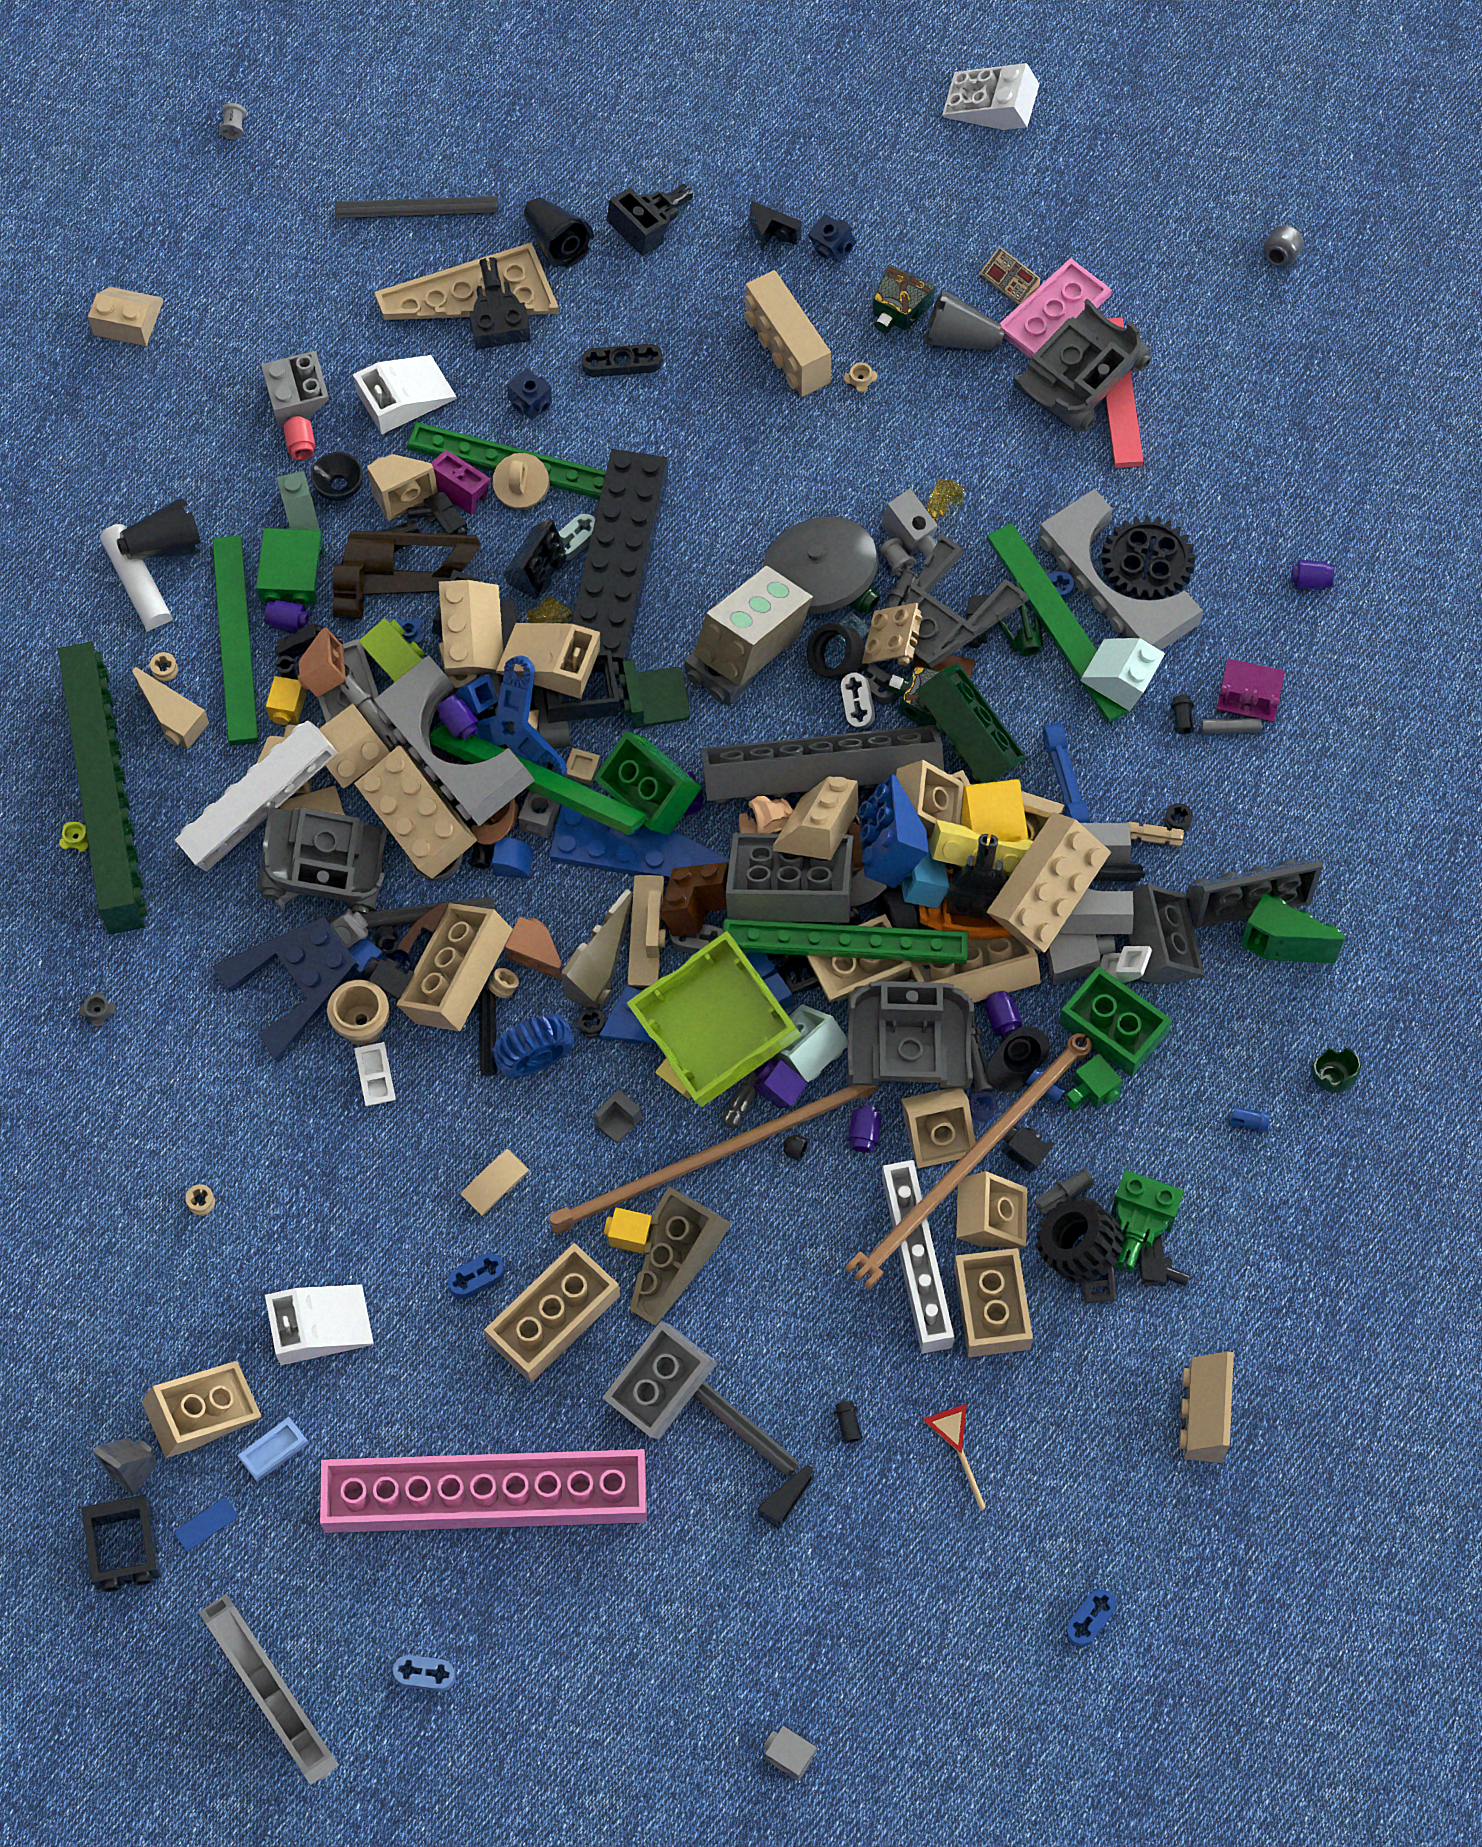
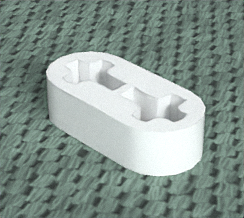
M847 674L841 682L847 720L858 729L868 728L875 719L869 682L861 674ZM853 680L862 684V687H859L857 690L859 698H856L855 693L849 690V687L853 685ZM857 704H860L861 709L867 712V715L863 716L862 722L854 718V715L858 714Z

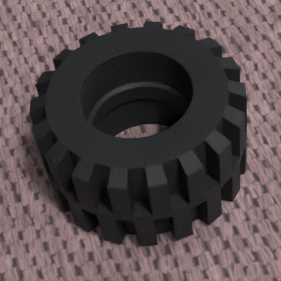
M1079 1196L1078 1199L1075 1197L1067 1198L1066 1203L1062 1201L1057 1203L1054 1210L1050 1209L1046 1213L1048 1215L1047 1218L1041 1220L1039 1226L1042 1228L1036 1234V1238L1039 1240L1036 1243L1037 1250L1041 1252L1039 1255L1061 1277L1069 1282L1074 1283L1077 1281L1079 1284H1085L1087 1279L1091 1282L1098 1280V1275L1102 1274L1104 1276L1109 1272L1107 1269L1110 1265L1114 1266L1116 1264V1256L1121 1255L1123 1248L1119 1244L1123 1243V1235L1120 1234L1122 1229L1116 1220L1093 1199L1088 1200L1084 1196ZM1087 1232L1085 1238L1077 1246L1073 1247L1075 1241Z

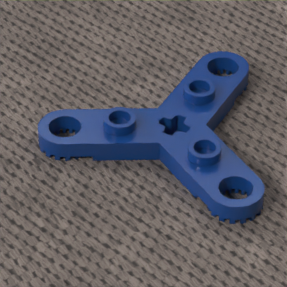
M515 656L509 659L504 666L505 670L503 671V682H501L497 715L478 719L479 722L476 725L478 730L473 735L496 746L506 744L516 755L546 768L547 762L554 763L553 765H556L555 769H557L556 773L565 777L567 766L564 759L528 722L535 677L534 665L525 656ZM515 664L524 667L522 668L525 670L524 678H519L514 670ZM511 721L514 723V731L512 732L508 730L509 722Z

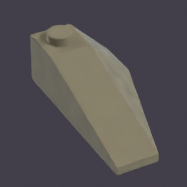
M628 889L622 893L608 910L603 927L598 924L594 927L589 944L582 942L561 972L564 996L585 1008L594 1007L598 1009L600 1005L605 1006L611 998V988L633 904L632 892Z
M669 1186L652 1216L651 1224H653L649 1242H646L644 1248L646 1256L642 1271L638 1273L629 1310L656 1326L717 1249L732 1222Z

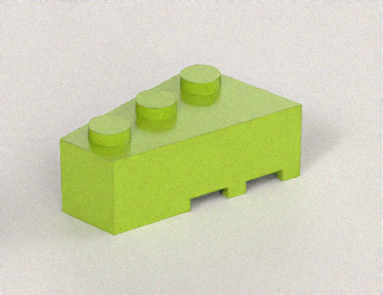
M384 618L364 635L359 642L393 681L396 682L423 660L422 656L425 653L414 641L409 644L402 636L406 631L395 619L390 622Z

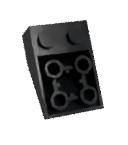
M549 519L534 526L503 572L507 584L534 599H537L540 593L546 592L551 583V576L566 561V550L554 521Z

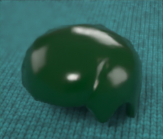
M1348 1047L1341 1052L1329 1048L1322 1055L1315 1058L1311 1072L1315 1083L1319 1087L1329 1092L1339 1093L1354 1086L1360 1074L1361 1062L1359 1056Z

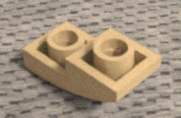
M506 1149L460 1194L483 1216L505 1193L510 1192L530 1170L509 1149Z

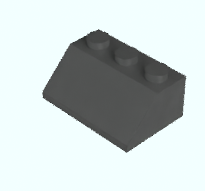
M1148 883L1134 890L1132 934H1129L1130 946H1150L1152 949L1144 974L1139 980L1160 985L1205 976L1185 894Z

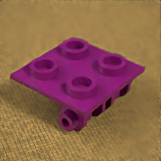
M1228 658L1216 710L1250 718H1261V720L1274 723L1285 671Z

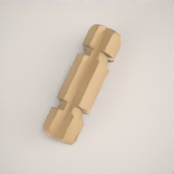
M1127 822L1130 823L1131 840L1141 838L1143 842L1165 845V842H1169V846L1176 847L1182 845L1184 832L1181 829L1172 828L1169 831L1167 827L1143 824L1142 827L1139 826V823Z

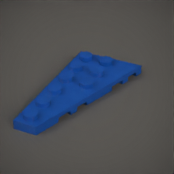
M561 805L550 852V861L634 876H663L664 881H669L673 868L730 862L729 858L674 830L669 835L650 830L642 824L633 833L626 835Z

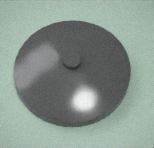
M819 517L800 522L783 532L768 549L763 568L767 565L813 596L807 613H824L850 604L869 588L877 573L878 554L871 535L861 525L839 517Z

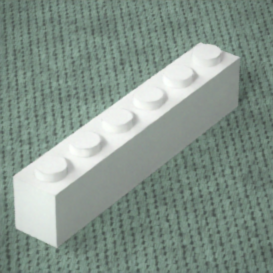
M307 720L305 723L297 725L285 741L275 745L269 751V755L265 759L250 767L244 778L238 783L229 786L225 791V795L216 803L208 805L204 809L203 814L194 823L186 825L175 841L196 866L207 872L267 818L268 807L271 801L276 802L275 808H278L334 758L338 751L310 721Z
M914 1160L883 1166L882 1181L893 1229L922 1200ZM926 1217L898 1247L922 1354L953 1348L954 1341L952 1325Z

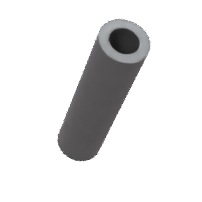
M1261 718L1202 719L1201 721L1202 734L1261 733L1262 731Z

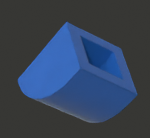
M489 674L477 677L460 687L455 693L458 699H463L472 713H480L499 701Z
M503 837L498 842H495L492 860L494 875L530 879L533 849L528 844L509 837Z
M360 939L349 949L359 964V967L353 973L359 980H362L366 974L363 972V968L370 957L373 956L376 959L384 960L382 951L366 939Z

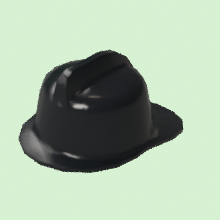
M1026 1026L1009 1030L1002 1036L998 1048L988 1061L986 1071L988 1081L994 1088L1001 1092H1011L1019 1089L1027 1082L1034 1070L1038 1069L1048 1057L1050 1045L1045 1033L1036 1027Z

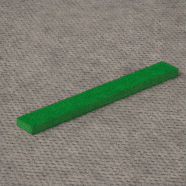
M415 422L407 443V450L438 457L447 449L469 465L495 472L497 465L504 458L515 453H527L536 456L544 464L549 474L550 487L600 499L606 474L604 470Z
M1013 523L987 535L988 543L1014 582H1020L1021 590L1028 595L1029 600L1027 602L1080 680L1097 652L1096 648ZM1081 682L1107 723L1130 712Z
M241 535L212 538L228 742L230 746L259 742L242 537Z
M444 724L429 734L430 744L473 764L489 760L505 751V749L475 735L465 740L461 737L455 739ZM514 754L535 780L526 787L527 789L626 835H630L644 824L646 814Z
M724 919L723 933L728 931L742 952L966 964L968 932Z

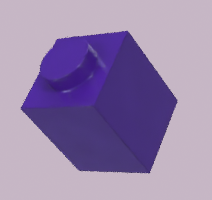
M782 1060L766 1062L759 1068L756 1073L758 1079L753 1084V1087L776 1107L782 1109L791 1107L808 1082Z

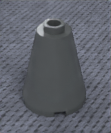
M941 290V295L937 297L928 322L931 329L929 333L925 332L923 342L934 346L992 351L994 346L1000 347L1004 332L1000 331L1001 324L948 291Z

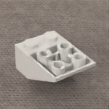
M1027 63L955 72L942 116L948 119L1001 130L1028 127L1039 82Z
M431 355L378 362L353 374L356 392L381 434L457 399Z
M362 1285L294 1288L265 1295L275 1353L280 1365L374 1345Z

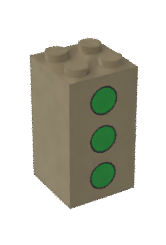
M766 565L706 613L694 656L740 687L799 638L813 596Z

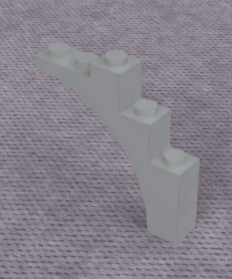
M223 1595L198 1613L309 1784L311 1785L316 1781L327 1778L339 1764L228 1595Z

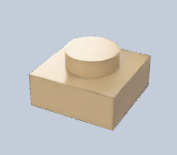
M572 748L566 764L567 773L565 777L592 786L593 778L601 762V756Z

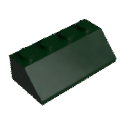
M960 664L941 670L915 690L919 695L918 701L926 711L932 713L936 719V727L943 735H947L954 744L952 745L954 752L960 759H965L971 768L970 773L976 782H994L1028 759Z

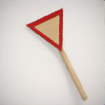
M967 1404L923 1418L922 1420L957 1451L979 1509L984 1510V1501L962 1449Z

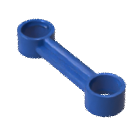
M1061 722L1045 725L1042 727L1043 740L1046 751L1052 758L1065 803L1066 816L1076 819L1079 823H1090L1088 808L1085 801L1081 798L1067 751L1064 727Z

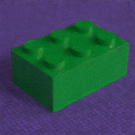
M629 731L624 733L593 778L617 801L646 814L644 825L650 830L666 835L672 832L702 789L695 780L647 738Z
M1099 966L1061 1009L1059 1019L1061 1026L1072 1034H1084L1083 1042L1086 1038H1089L1095 1051L1131 1077H1133L1167 1036L1172 1022L1171 1018Z

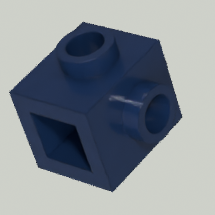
M826 214L821 217L807 234L821 257L826 260L831 258L838 263L846 255L850 254L857 243L851 233L853 229L847 222L841 219L837 221Z
M528 368L507 384L508 400L519 414H525L531 420L539 414H544L552 404L550 384L544 378H538Z

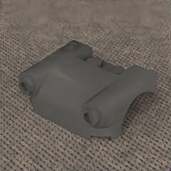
M1089 299L1084 301L1085 309L1076 318H1068L1032 356V360L1028 363V369L1020 377L1017 374L1013 376V387L1077 432L1083 429L1087 431L1091 428L1096 420L1094 416L1095 406L1129 370L1133 372L1140 370L1142 372L1152 360L1150 357L1151 350L1141 340L1140 331L1135 324L1130 321L1127 324V328H1123L1112 323L1099 312Z
M271 801L267 812L256 888L262 894L261 897L268 900H279L280 896H284L286 891L347 902L346 907L352 913L362 912L368 914L369 911H375L379 888L385 874L381 873L388 832L386 825L384 824L382 828L364 825L365 821L357 817L304 807L300 809L294 808L293 811L275 808L276 802Z
M877 981L869 982L868 986L855 987L853 991L848 993L847 1085L878 1086L879 1081L938 1082L939 1088H970L973 1080L971 1028L974 1004L972 998H969V995L964 993L963 990L954 988L953 984Z

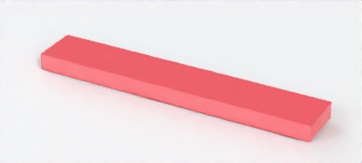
M1123 318L1108 319L1112 323L1124 328ZM1129 370L1104 397L1115 469L1143 467L1144 462L1131 371Z

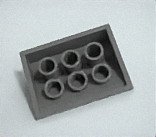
M733 833L726 886L727 919L783 922H849L852 891L853 835H845L832 859L827 860L773 851V845L779 834Z
M1286 860L1278 866L1268 868L1266 866H1258L1245 873L1229 872L1217 879L1208 880L1207 878L1195 880L1192 884L1188 885L1186 900L1195 929L1250 917L1264 893L1283 899L1292 908L1311 904L1323 869L1322 861L1301 860L1295 862V860Z

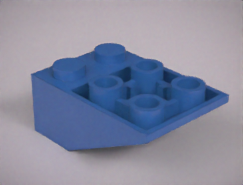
M891 774L884 783L878 785L875 793L861 804L858 817L860 818V840L862 841L864 876L896 888L929 852L926 829L896 775Z

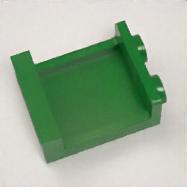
M264 528L256 585L260 602L268 604L269 601L281 600L304 606L317 604L316 585L320 555H323L324 552L321 530Z

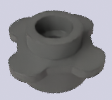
M98 992L88 997L84 1005L79 1008L80 1015L90 1019L94 1027H101L104 1024V1020L116 1011L115 1004L107 1002L105 997ZM100 1008V1011L95 1012V1009Z

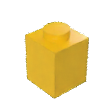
M274 676L266 704L269 720L280 725H288L289 723L298 725L306 698V691L299 680Z
M615 1207L613 1217H607L604 1228V1235H608L609 1246L646 1254L644 1248L646 1242H649L653 1224H651L652 1215Z

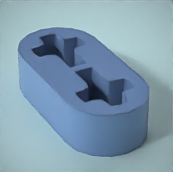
M404 1655L398 1658L393 1666V1675L397 1683L406 1688L445 1692L454 1685L456 1680L453 1666L443 1659ZM411 1663L413 1669L422 1671V1674H411L409 1679H405L403 1673L399 1671L400 1669H406L407 1664ZM439 1668H444L449 1678H444L441 1684H437L435 1677L427 1676V1672L438 1673Z

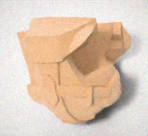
M757 796L749 801V806L754 811L757 825L752 817H748L747 813L739 814L740 833L780 834L793 809L786 799L781 798L770 801L765 796Z

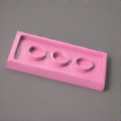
M1070 258L999 323L1001 324L1000 331L1004 332L1003 337L1032 359V356L1068 318H1076L1085 309L1084 301L1086 299H1089L1098 308L1111 296L1112 289Z

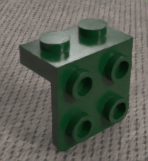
M634 660L623 661L624 672L619 673V682L622 690L627 691L628 698L624 699L623 704L625 715L631 716L633 729L685 721L690 718L684 677L680 667L637 673Z

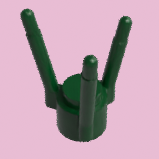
M1016 581L1014 583L1015 586L1021 589L1020 582ZM1024 603L1019 607L1023 628L1016 632L1017 636L1015 638L1003 619L998 621V624L1009 640L1012 652L1019 651L1020 656L1027 657L1039 653L1042 649L1041 646L1044 644L1041 637V621L1034 612V630L1033 627H1030Z

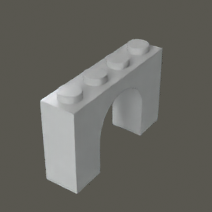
M1080 823L1111 851L1104 863L1130 864V823ZM1087 888L1060 929L1059 934H1132L1134 916L1133 891H1095Z

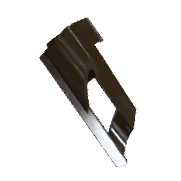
M350 530L342 563L334 564L333 618L363 619L364 595L439 592V582L449 581L453 570L462 572L480 549L481 542L477 535ZM412 545L453 547L449 556L436 571L394 570V553L404 547Z

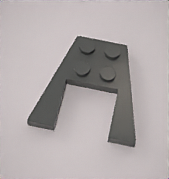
M943 534L938 536V543L933 552H930L924 562L925 567L919 578H915L906 602L901 604L918 603L917 609L921 611L923 619L919 628V636L915 638L917 645L912 646L915 648L913 656L929 668L936 666L1029 600L1028 595L1007 579H1004L966 621L931 596L929 592L964 555L963 549Z

